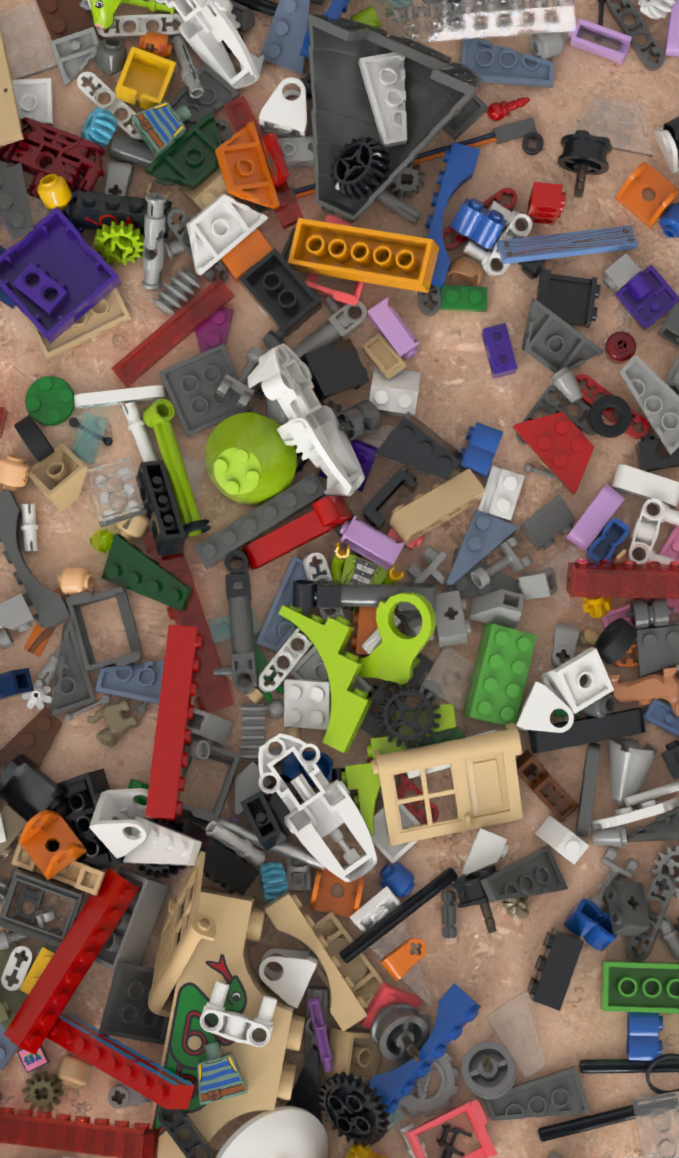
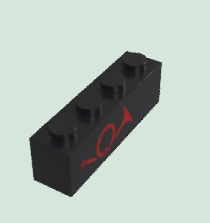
M78 190L74 227L102 230L103 224L110 227L112 221L116 225H120V222L124 221V226L133 224V230L139 228L140 235L145 236L144 217L147 213L148 202L145 198ZM166 201L164 203V215L168 209L172 208V202ZM167 225L163 238H168L169 228Z

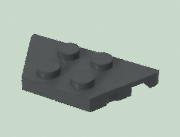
M533 298L531 300L522 350L549 370L557 373L567 367L570 371L573 367H579L586 363L587 359L595 355L599 356L604 352V350Z

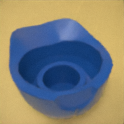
M303 751L302 757L305 760H312L315 757V751ZM320 752V758L316 765L327 781H330L332 778L333 762L327 754ZM294 753L288 754L282 763L283 774L290 779L303 774L311 787H317Z

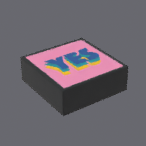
M42 1045L35 1055L24 1049L17 1051L27 1073L50 1062Z

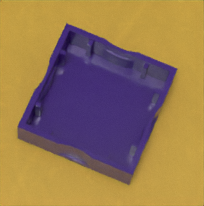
M57 207L34 226V231L29 232L21 241L10 246L0 255V288L50 344L121 284L119 276L95 250L90 248L82 239L79 231ZM30 262L34 266L40 264L49 272V278L53 281L59 279L68 287L66 291L70 297L52 318L19 293L12 285ZM31 277L28 280V285H37L39 277ZM50 291L46 295V300L52 301L56 299L58 293Z

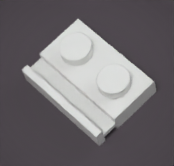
M492 466L485 487L486 491L481 499L478 510L494 517L511 521L525 476Z

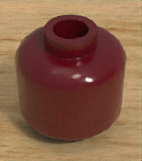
M615 332L611 334L605 343V355L613 363L624 364L635 354L636 341L627 332Z

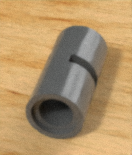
M116 134L112 141L109 152L110 157L146 168L156 159L145 143Z

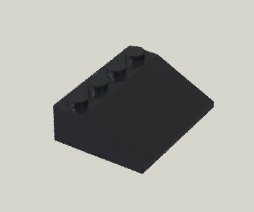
M104 768L57 783L64 792L60 796L62 802L54 811L60 814L87 850L76 861L99 870L124 863L125 856L116 858L89 828L101 792L110 790ZM57 841L48 842L51 852L59 849L60 844Z

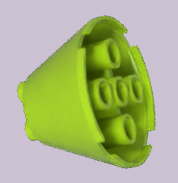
M243 412L226 418L214 428L205 447V466L211 482L226 498L239 504L257 506L264 504L290 487L298 463L295 445L292 447L285 445L276 430L282 426L279 422L255 412Z

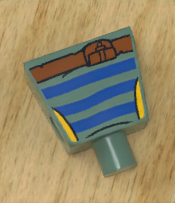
M163 102L133 115L132 125L157 158L185 134L186 128L182 122L190 118L191 113L185 105L173 110L168 102Z
M218 1041L205 1044L204 1048L207 1059L197 1063L200 1105L246 1094L248 1087L233 1053L222 1055Z

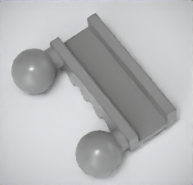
M275 699L269 704H241V761H258L259 747L265 744V714H269L273 718L283 717L284 702L282 700ZM274 747L269 752L276 755L281 752L282 748ZM284 758L274 764V766L282 765Z

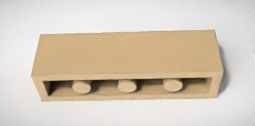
M470 469L464 472L457 471L449 478V481L445 483L439 482L427 494L420 493L412 499L410 504L406 506L402 504L395 508L389 523L401 540L406 542L405 545L479 502L486 490Z

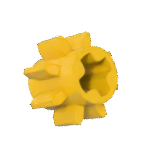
M592 589L587 592L586 596H583V612H589L590 617L602 618L607 615L608 611H611L610 594L604 595V590Z

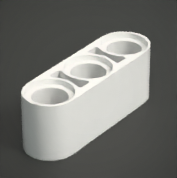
M618 464L611 486L613 489L646 500L657 498L669 507L677 508L679 502V482L627 465Z

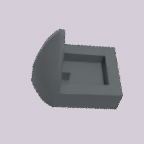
M229 0L234 5L231 13L235 14L237 17L235 19L236 22H239L241 25L237 30L245 33L255 26V16L252 9Z

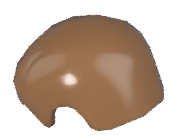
M467 256L455 258L450 263L446 277L452 274L454 282L462 280L470 285L480 284L483 278V270L480 264L475 259Z

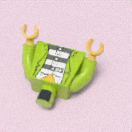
M340 542L336 543L335 554L330 567L333 581H341V584L394 585L397 580L403 577L405 568L401 572L394 571L397 563H394L390 571H387L379 565L349 554V544H347L346 549L341 550L339 549ZM341 606V608L351 612H355L356 607Z

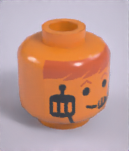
M147 31L145 35H141L138 49L169 59L173 47L172 44H169V38L166 34L154 31Z

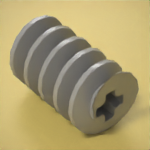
M183 265L184 272L180 270L175 272L178 279L174 277L169 278L172 286L164 283L165 293L159 290L156 292L159 300L153 297L150 299L166 315L169 313L176 316L174 307L183 308L180 300L188 302L189 299L186 294L195 295L192 287H202L196 276Z

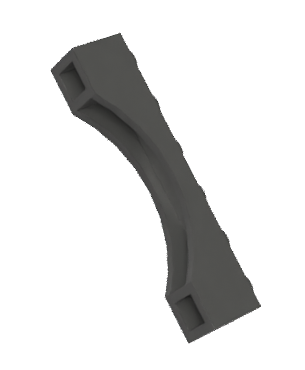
M314 472L193 548L208 570L223 561L231 551L240 549L270 528L310 507L325 495V488Z
M8 489L0 493V543L3 542L6 548L3 553L9 564L13 563L17 570L13 574L18 584H23L27 591L24 593V597L28 605H34L37 611L34 617L39 627L44 626L46 630H50L71 619L69 608L63 596L42 585L28 568L21 552L19 540L22 512L13 493Z

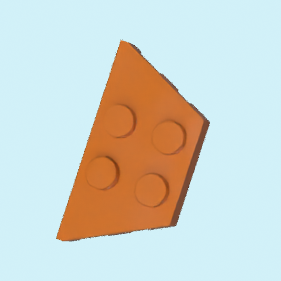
M251 121L229 140L221 144L215 150L228 195L276 209L280 203L254 121Z

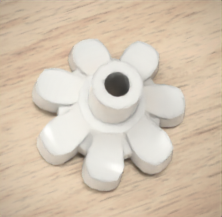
M37 679L35 685H33L34 691L22 694V699L28 700L27 708L33 709L36 705L38 710L41 711L45 708V702L48 704L52 702V696L48 695L52 691V687L50 685L44 687L43 680Z

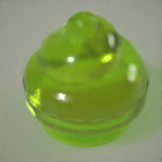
M100 529L89 538V542L98 552L105 553L110 551L114 535L106 529Z

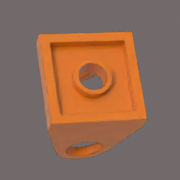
M643 161L626 180L615 199L651 228L663 215L668 206L679 196V189L651 165ZM644 190H651L654 193V199L651 201L643 199L642 192Z
M43 810L32 817L26 823L19 839V844L47 880L87 852L84 845L60 814L51 810ZM57 841L60 847L57 851L50 852L46 849L47 843Z
M327 868L324 871L317 869L309 909L325 913L332 911L334 915L350 918L359 910L365 875L347 883ZM336 883L342 884L345 889L344 894L341 897H334L331 894L332 885Z

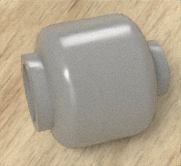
M554 26L535 31L529 41L532 54L545 60L560 55L566 43L563 32Z

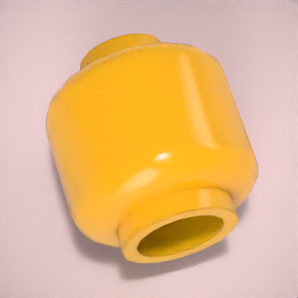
M49 174L40 180L37 192L43 205L51 210L56 207L59 210L66 208L72 198V192L66 180L56 174Z

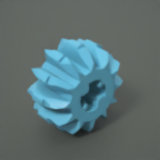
M96 107L93 109V112L89 113L88 118L85 119V123L82 126L83 130L81 131L82 138L104 148L105 145L109 144L113 133L116 131V116L107 109Z
M273 861L260 865L259 881L261 893L266 903H269L288 891L286 872L280 862Z

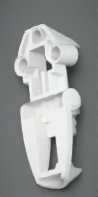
M155 0L158 3L165 2L169 8L175 7L184 19L180 24L182 36L203 62L234 89L247 87L259 79L265 56L257 57L249 53L237 31L241 25L239 22H236L235 19L237 17L235 14L231 13L234 6L231 1ZM223 40L240 62L241 72L238 74L221 42Z
M284 343L277 345L259 357L258 366L247 377L248 386L251 388L262 381L261 386L266 397L271 401L278 400L289 422L276 430L285 445L297 446L296 453H303V461L309 458L316 468L320 467L328 476L327 490L324 493L333 496H351L365 479L356 454L345 432L339 430L341 425L332 409L327 405H321L313 392L314 385L311 382L312 375L308 366Z
M282 733L268 738L265 744L259 747L258 763L260 776L258 784L265 793L277 792L290 810V813L284 816L285 825L292 834L295 833L311 855L345 882L349 883L364 876L375 866L377 857L368 828L359 810L350 798V792L342 781H338V779L329 784L316 765L320 758V751L315 744L305 743L298 738ZM274 741L282 745L281 752L276 755L268 751L269 744ZM307 747L314 748L315 757L312 760H305L302 757V752ZM291 752L294 753L318 787V789L313 790L303 774L295 777L290 783L302 798L299 802L273 767L274 764ZM271 775L276 778L274 787L266 788L263 786L262 781L265 776ZM343 823L347 825L363 848L364 852L360 855L354 848L350 849L344 841V835L338 828ZM328 834L334 843L338 842L345 852L342 856L347 861V864L343 867L322 839Z

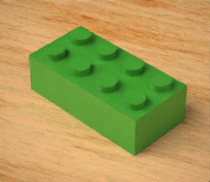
M484 624L462 716L505 727V724H516L537 635L496 624Z
M601 960L600 1009L603 1011L679 1013V962Z

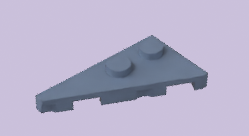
M476 509L446 586L450 587L458 582L469 570L500 546L504 540L513 535L518 526Z

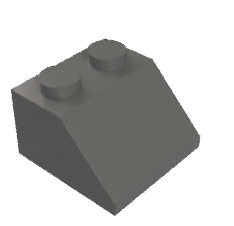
M559 494L526 520L519 530L536 551L541 547L546 550L555 542L554 536L559 532L564 535L574 527L571 523L575 520V517Z

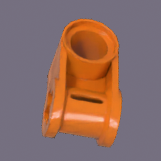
M409 938L398 948L390 952L380 963L392 978L397 981L424 957L427 950L426 944L421 939ZM410 944L419 945L417 948L418 954H410L409 951L412 949Z

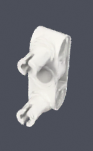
M493 201L488 210H496L504 216V219L507 221L504 230L500 233L491 251H485L472 241H469L462 252L475 259L488 276L496 277L504 273L510 263H502L497 248L498 240L527 237L532 229V220L526 214H521L514 210L511 212L496 201ZM516 220H521L524 223V231L516 229ZM492 259L499 261V271H494L491 268L490 263Z
M657 498L648 499L642 505L634 524L626 553V559L630 565L642 568H649L651 566L669 573L671 572L674 559L656 554L652 548L660 530V523L667 522L679 526V511L670 509L666 503L661 502ZM647 505H655L658 508V514L656 516L649 515L646 510ZM634 549H639L643 552L644 558L642 561H637L633 558L632 551Z
M216 981L210 1001L204 1005L200 1017L201 1027L207 1032L220 1035L235 1042L246 1043L256 1047L265 1046L269 1042L273 1031L274 1022H272L277 999L264 995L258 1015L252 1019L249 1016L225 1010L224 1003L230 985ZM208 1013L216 1014L219 1019L218 1024L214 1026L208 1025L205 1021V1015ZM262 1028L266 1031L267 1037L261 1041L256 1040L253 1037V1030Z

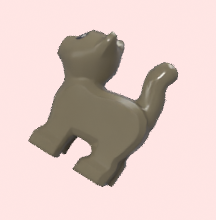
M126 699L116 704L107 705L98 710L93 716L87 717L89 723H96L101 718H104L109 725V728L101 730L96 736L101 744L113 747L116 745L117 738L120 735L126 733L131 728L138 727L134 716L128 718L123 716L124 711L130 710Z

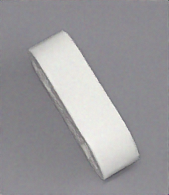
M16 947L9 957L1 978L3 987L8 991L18 990L25 980L33 959L32 952L27 947ZM22 950L26 951L25 955L28 957V961H23L20 968L16 967L18 959L15 957L16 953L21 954ZM14 969L18 970L16 978L19 980V983L9 987L6 977L12 976Z

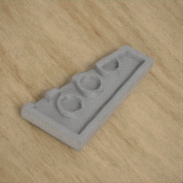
M635 355L619 371V374L669 455H671L679 447V396Z

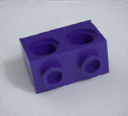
M30 262L12 285L19 293L52 318L70 297L66 291L68 287L59 279L53 281L49 278V272L40 264L34 266ZM31 277H39V282L35 286H29L28 280ZM50 291H56L58 293L56 299L52 301L46 300V295Z
M506 323L484 328L481 335L492 378L515 374L518 368Z

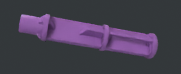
M312 997L306 1003L309 1005L313 1023L312 1030L315 1032L320 1055L319 1061L323 1063L324 1072L334 1070L332 1064L333 1054L330 1052L327 1039V1026L324 1023L320 1005L321 999L319 997Z

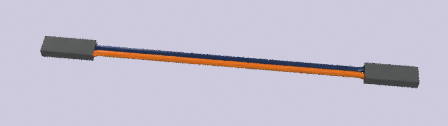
M532 117L494 128L492 133L458 143L470 147H478L492 142H497L498 145L525 137L530 132L537 133ZM452 144L420 153L414 159L413 165L443 157L446 148L451 149ZM315 184L298 189L288 187L276 191L280 203L278 207L296 203L298 198L314 194ZM255 203L258 213L272 209Z

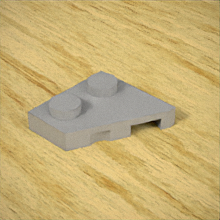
M94 27L50 41L65 86L69 85L96 56L99 41Z

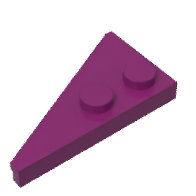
M189 300L188 306L200 352L203 353L221 344H224L226 347L233 309Z

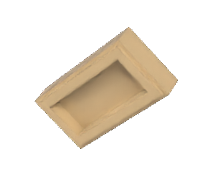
M378 333L361 346L387 380L407 367L403 359L381 333Z

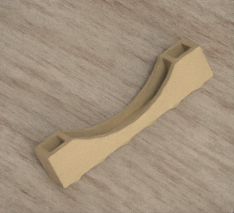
M286 891L264 905V910L277 930L301 940L320 959L329 981V1010L344 1032L367 1017L365 1009L368 1006L361 995L356 997L352 991L355 985L349 976L343 977L339 971L342 965L335 954L331 957L328 954L326 948L329 945L322 934L317 936L312 929L316 925L310 915L304 916L301 912L300 907L303 905L297 895L293 894L291 896L289 891Z

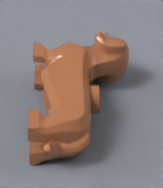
M677 667L664 668L663 676L652 674L632 682H619L621 673L608 675L614 691L611 693L616 702L638 701V705L652 704V699L663 698L670 702L674 715L679 718V680L675 677Z

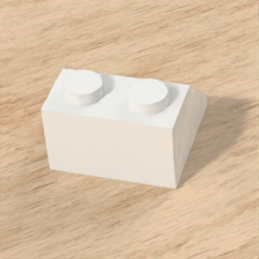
M374 366L369 401L377 407L382 415L403 418L407 412H410L415 416L421 372L402 370L387 380L381 371Z

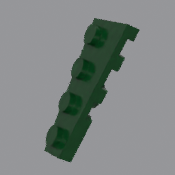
M119 533L114 534L101 578L179 611H186L193 588L172 572L166 571L159 565L160 563L146 556L136 545L126 541L125 537Z

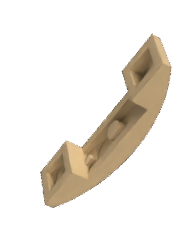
M18 843L11 864L42 874ZM75 860L52 878L97 896L105 872Z

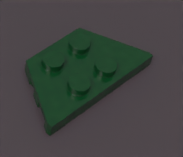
M210 111L145 168V172L148 175L192 190L198 187L220 167L215 150L222 144L213 113Z

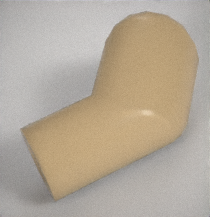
M585 629L584 632L579 634L578 638L582 644L589 643L594 645L601 633L592 629Z

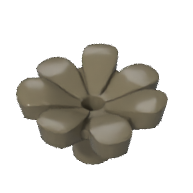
M528 897L501 902L505 908H510L507 913L511 917L516 914L519 919L523 920L529 915V911L526 908Z

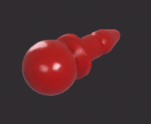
M518 98L508 103L505 100L501 103H492L488 107L487 115L493 121H500L505 115L510 116V111L525 106L530 101V98Z

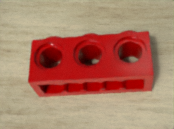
M541 182L533 183L527 209V215L531 218L532 223L554 225L556 218L561 217L566 200V193L562 192L563 185Z

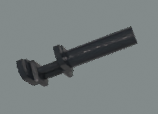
M447 1124V1126L442 1125L444 1128L441 1139H436V1141L439 1143V1146L445 1145L447 1147L444 1149L441 1158H451L453 1153L464 1156L465 1153L453 1148V1144L459 1133L468 1137H472V1133L456 1126L454 1129L450 1128V1124ZM449 1131L454 1133L450 1143L445 1142Z

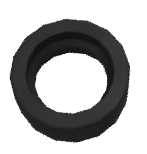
M30 415L14 424L18 434L38 462L54 453L52 446Z
M619 618L605 628L596 640L594 648L597 649L600 658L606 664H613L630 649L637 637V630L626 620Z

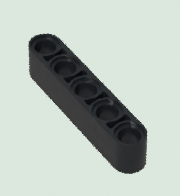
M642 708L612 712L603 718L586 717L575 719L571 728L562 733L528 730L532 753L547 752L646 732ZM568 721L554 723L552 725L557 728H562L568 723Z

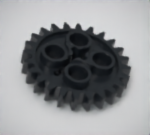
M343 1071L340 1075L335 1073L333 1076H330L320 1087L321 1092L318 1096L322 1100L319 1102V1105L324 1107L321 1113L328 1116L325 1120L326 1122H332V1130H339V1137L344 1134L346 1141L349 1142L353 1139L356 1146L360 1142L363 1147L368 1143L372 1146L375 1142H379L388 1131L387 1127L390 1125V1122L387 1118L390 1114L384 1111L388 1106L381 1104L380 1101L383 1099V1096L375 1094L377 1088H369V1081L364 1084L361 1076L355 1079L352 1072L347 1076Z

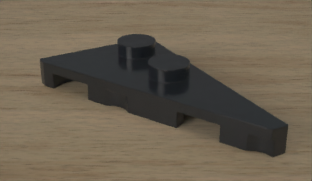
M313 1045L292 1089L291 1098L287 1100L285 1106L305 1109L313 1114L322 1124L321 1111L323 1108L319 1105L321 1098L318 1096L321 1092L320 1056L318 1047Z

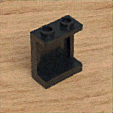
M542 269L539 276L536 300L569 325L589 328L591 322L596 321L598 308L594 307L595 298L599 299L601 285L597 284V277L585 279L551 274V270Z
M350 338L305 353L299 358L308 366L311 372V382L314 385L312 390L319 402L352 388L359 389L370 381L367 371L358 357L357 349L353 346Z
M400 468L361 510V516L379 531L385 525V519L377 511L402 485H405L414 493L418 486L416 483L417 478L409 470L406 469L404 472Z
M23 754L11 760L0 775V797L27 821L43 810L54 811L62 802L60 796L64 790Z

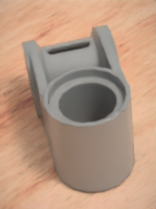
M109 161L105 194L115 195L116 192H120L118 195L128 196L133 178V164Z
M556 622L551 662L555 668L574 658L580 626ZM561 652H564L565 657L568 658L564 663H560V659L556 657Z
M123 1083L113 1086L108 1094L109 1104L114 1108L151 1102L150 1099ZM116 1090H119L121 1094L125 1093L126 1096L122 1099V1102L113 1098Z

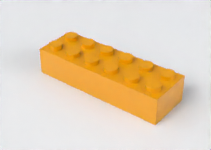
M298 218L288 264L295 271L429 293L439 247L433 239Z

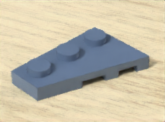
M150 661L141 664L100 668L95 691L159 705L164 661Z

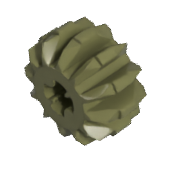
M43 1071L41 1078L36 1072L33 1074L34 1081L31 1079L25 1081L30 1088L22 1089V1093L29 1094L23 1101L24 1103L33 1102L29 1108L30 1110H33L38 1105L39 1113H43L45 1107L51 1112L53 1111L52 1103L59 1106L61 1101L57 1097L63 1096L64 1092L57 1090L63 1084H61V1081L54 1084L53 1081L57 1077L55 1074L50 1079H47V1071ZM45 1087L48 1090L46 1094L49 1095L40 1097L38 1089Z

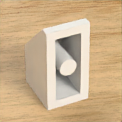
M550 815L534 833L574 865L589 847L588 844Z
M479 828L461 872L467 875L498 862L500 857L504 859L509 845L505 844L507 839Z

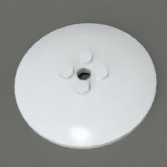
M294 1106L277 1107L274 1111L267 1110L242 1125L226 1141L216 1158H328V1138L321 1122L307 1110Z

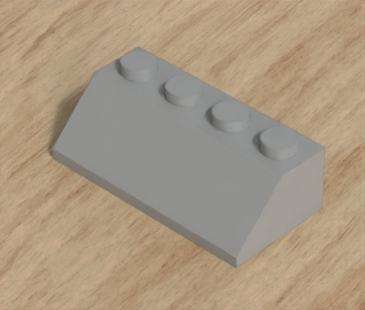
M124 867L119 868L118 874L137 885L140 889L94 960L114 972L117 961L140 965L169 888L168 885Z

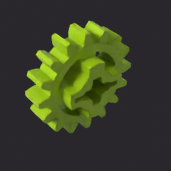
M112 221L110 227L103 224L102 230L97 229L96 236H94V250L102 258H106V263L115 261V266H118L119 262H123L126 266L129 260L135 263L136 257H142L145 236L140 235L139 228L133 230V224L124 226V221H121L120 225H116Z

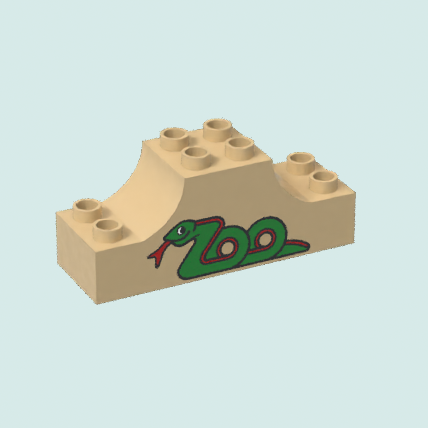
M201 886L198 913L208 915L215 921L214 941L200 939L176 982L161 1066L195 1085L188 1109H184V1111L210 1144L213 1136L232 1119L252 1111H274L277 1098L290 1100L297 1064L284 1062L286 1049L300 1050L306 1016L293 1014L294 1007L288 1005L282 998L267 988L252 966L247 949L248 940L260 942L266 918L264 909L255 908L256 896L246 894L242 896L235 892L231 894L225 890ZM216 981L230 985L224 1003L225 1010L237 1012L252 1019L257 1017L264 995L277 999L272 1022H274L273 1031L269 1042L265 1046L256 1047L246 1043L235 1042L220 1035L207 1032L201 1027L200 1017L204 1005L210 1001ZM208 1013L205 1015V1021L208 1025L214 1026L218 1024L219 1019L216 1014ZM256 1028L253 1030V1037L256 1040L261 1041L267 1037L264 1029ZM218 1041L222 1055L233 1053L247 1084L248 1092L243 1095L200 1105L197 1063L207 1059L204 1045ZM154 1102L143 1158H186L160 1123L158 1112L161 1106ZM164 1109V1116L172 1120L177 1117V1112L175 1109ZM182 1128L179 1130V1136L184 1140H188L192 1137V1132L188 1128ZM198 1148L194 1151L195 1158H207V1152L202 1148ZM212 1149L211 1158H216L220 1150Z

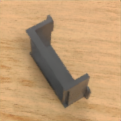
M118 587L94 595L90 592H83L67 598L66 602L86 671L91 672L114 664L118 666L139 661L144 656L126 588ZM116 597L131 653L96 663L81 607Z
M191 733L190 744L186 743V746H191L197 740H205L210 746L208 758L230 766L213 813L183 804L182 815L205 823H210L211 821L219 823L240 764L241 755L212 746L210 739ZM189 755L187 768L183 767L182 777L187 775L192 761L191 755Z
M15 866L0 913V927L59 947L78 917L86 892L53 878L47 880L42 874ZM19 881L74 901L63 935L8 916Z

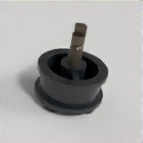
M577 130L575 134L565 135L561 138L560 144L563 147V152L557 161L561 168L577 173L574 197L577 198L583 197L586 175H599L609 170V163L606 160L607 154L612 151V144L609 138L589 135L590 133L585 130Z
M495 866L482 869V871L477 872L476 876L473 875V872L461 875L454 879L455 883L451 884L452 888H456L460 901L457 904L458 908L480 905L488 934L497 931L494 917H492L490 901L480 880L499 871L496 870Z

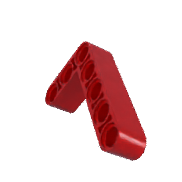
M330 495L312 504L313 511L243 547L242 550L247 556L252 570L258 569L343 525L346 520H352L353 516L343 496Z

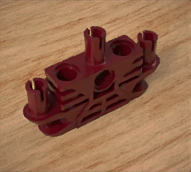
M24 117L22 119L24 124L21 127L24 139L4 145L0 149L1 161L5 162L6 159V163L12 161L14 165L21 163L23 171L35 175L27 190V194L36 199H40L37 192L40 180L49 174L62 176L71 190L77 191L79 189L80 191L92 192L99 177L105 176L101 156L105 155V150L101 146L31 118ZM27 129H30L28 134H24ZM90 155L94 156L93 161L88 159ZM52 164L49 168H45L46 165Z

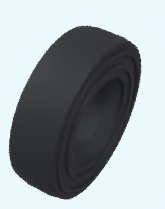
M615 395L600 397L593 403L589 411V423L592 429L598 435L606 438L622 435L628 429L632 420V413L628 403ZM609 407L616 409L619 413V421L611 426L606 425L601 419L602 411Z

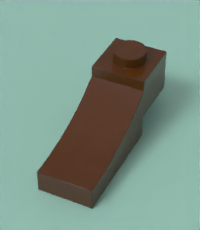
M528 749L516 759L519 777L561 822L580 807Z

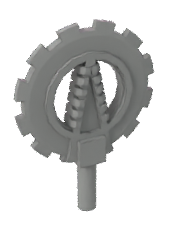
M421 1014V1018L426 1022L430 1034V1014ZM447 1052L441 1058L435 1059L430 1065V1071L416 1081L418 1097L412 1093L403 1096L398 1102L399 1108L404 1106L409 1109L408 1114L417 1116L418 1113H426L427 1117L436 1115V1110L441 1107L445 1110L451 1104L449 1099L452 1094L456 1096L459 1086L455 1085V1077H459L457 1067H452L450 1061L453 1059ZM412 1057L404 1061H396L394 1065L390 1064L388 1072L404 1065ZM436 1067L440 1073V1086L436 1093L427 1097L433 1070Z

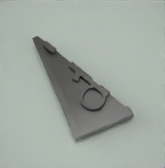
M679 808L657 817V821L645 827L640 826L634 829L632 833L627 834L628 841L679 840Z

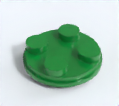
M55 376L42 377L33 382L27 390L25 397L26 409L29 415L42 425H59L65 422L73 413L75 394L71 386L63 379Z

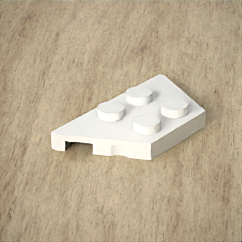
M225 194L217 197L187 223L196 273L202 275L266 221L268 217Z
M678 796L660 802H655V800L651 799L639 803V808L632 809V806L616 809V814L591 821V830L595 831L601 828L620 826L665 813L679 806Z

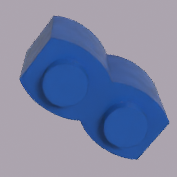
M466 198L450 227L491 250L507 221L500 212L485 209L481 201L475 198Z
M479 422L476 423L475 427L470 426L466 436L469 444L467 449L462 448L460 451L464 456L459 468L463 470L470 469L473 474L486 478L503 432Z
M617 517L610 520L603 527L599 538L588 547L585 558L598 568L603 566L613 556L615 548L626 539L630 527Z
M582 898L569 912L564 921V925L568 930L577 936L583 937L590 946L600 951H603L618 935L613 933L610 915L603 913L595 903L588 899Z
M627 1013L628 1060L653 1061L658 1055H662L663 1043L662 1040H658L659 1031L663 1030V1016H659V1013Z

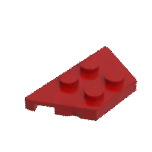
M564 412L515 424L512 427L568 491L574 495L577 492L593 452L594 446Z

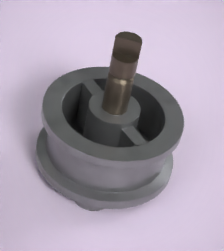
M394 1003L377 1012L371 1024L370 1035L373 1042L379 1047L380 1052L388 1060L404 1061L412 1057L415 1062H419L421 1060L418 1056L420 1050L427 1042L429 1029L426 1022L419 1016V1013L412 1005L408 1003Z
M481 1042L471 1047L465 1054L462 1061V1075L466 1086L475 1096L486 1100H494L503 1097L512 1089L516 1080V1066L511 1053L504 1046L496 1042Z

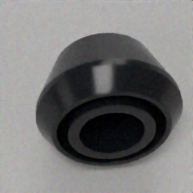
M546 259L518 262V264L522 266L521 271L532 280L538 277Z

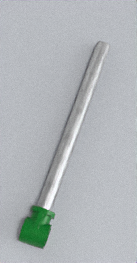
M131 779L127 789L143 788L148 790L149 785ZM138 795L134 797L138 804L147 805L146 796ZM184 815L178 816L204 827H207L209 824ZM220 817L218 824L236 834L241 839H247L253 845L265 849L259 843L253 829ZM284 841L269 849L271 852L324 871L326 868L307 849Z

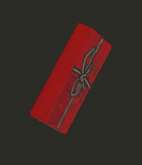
M269 133L260 143L274 187H276L290 175L275 133Z

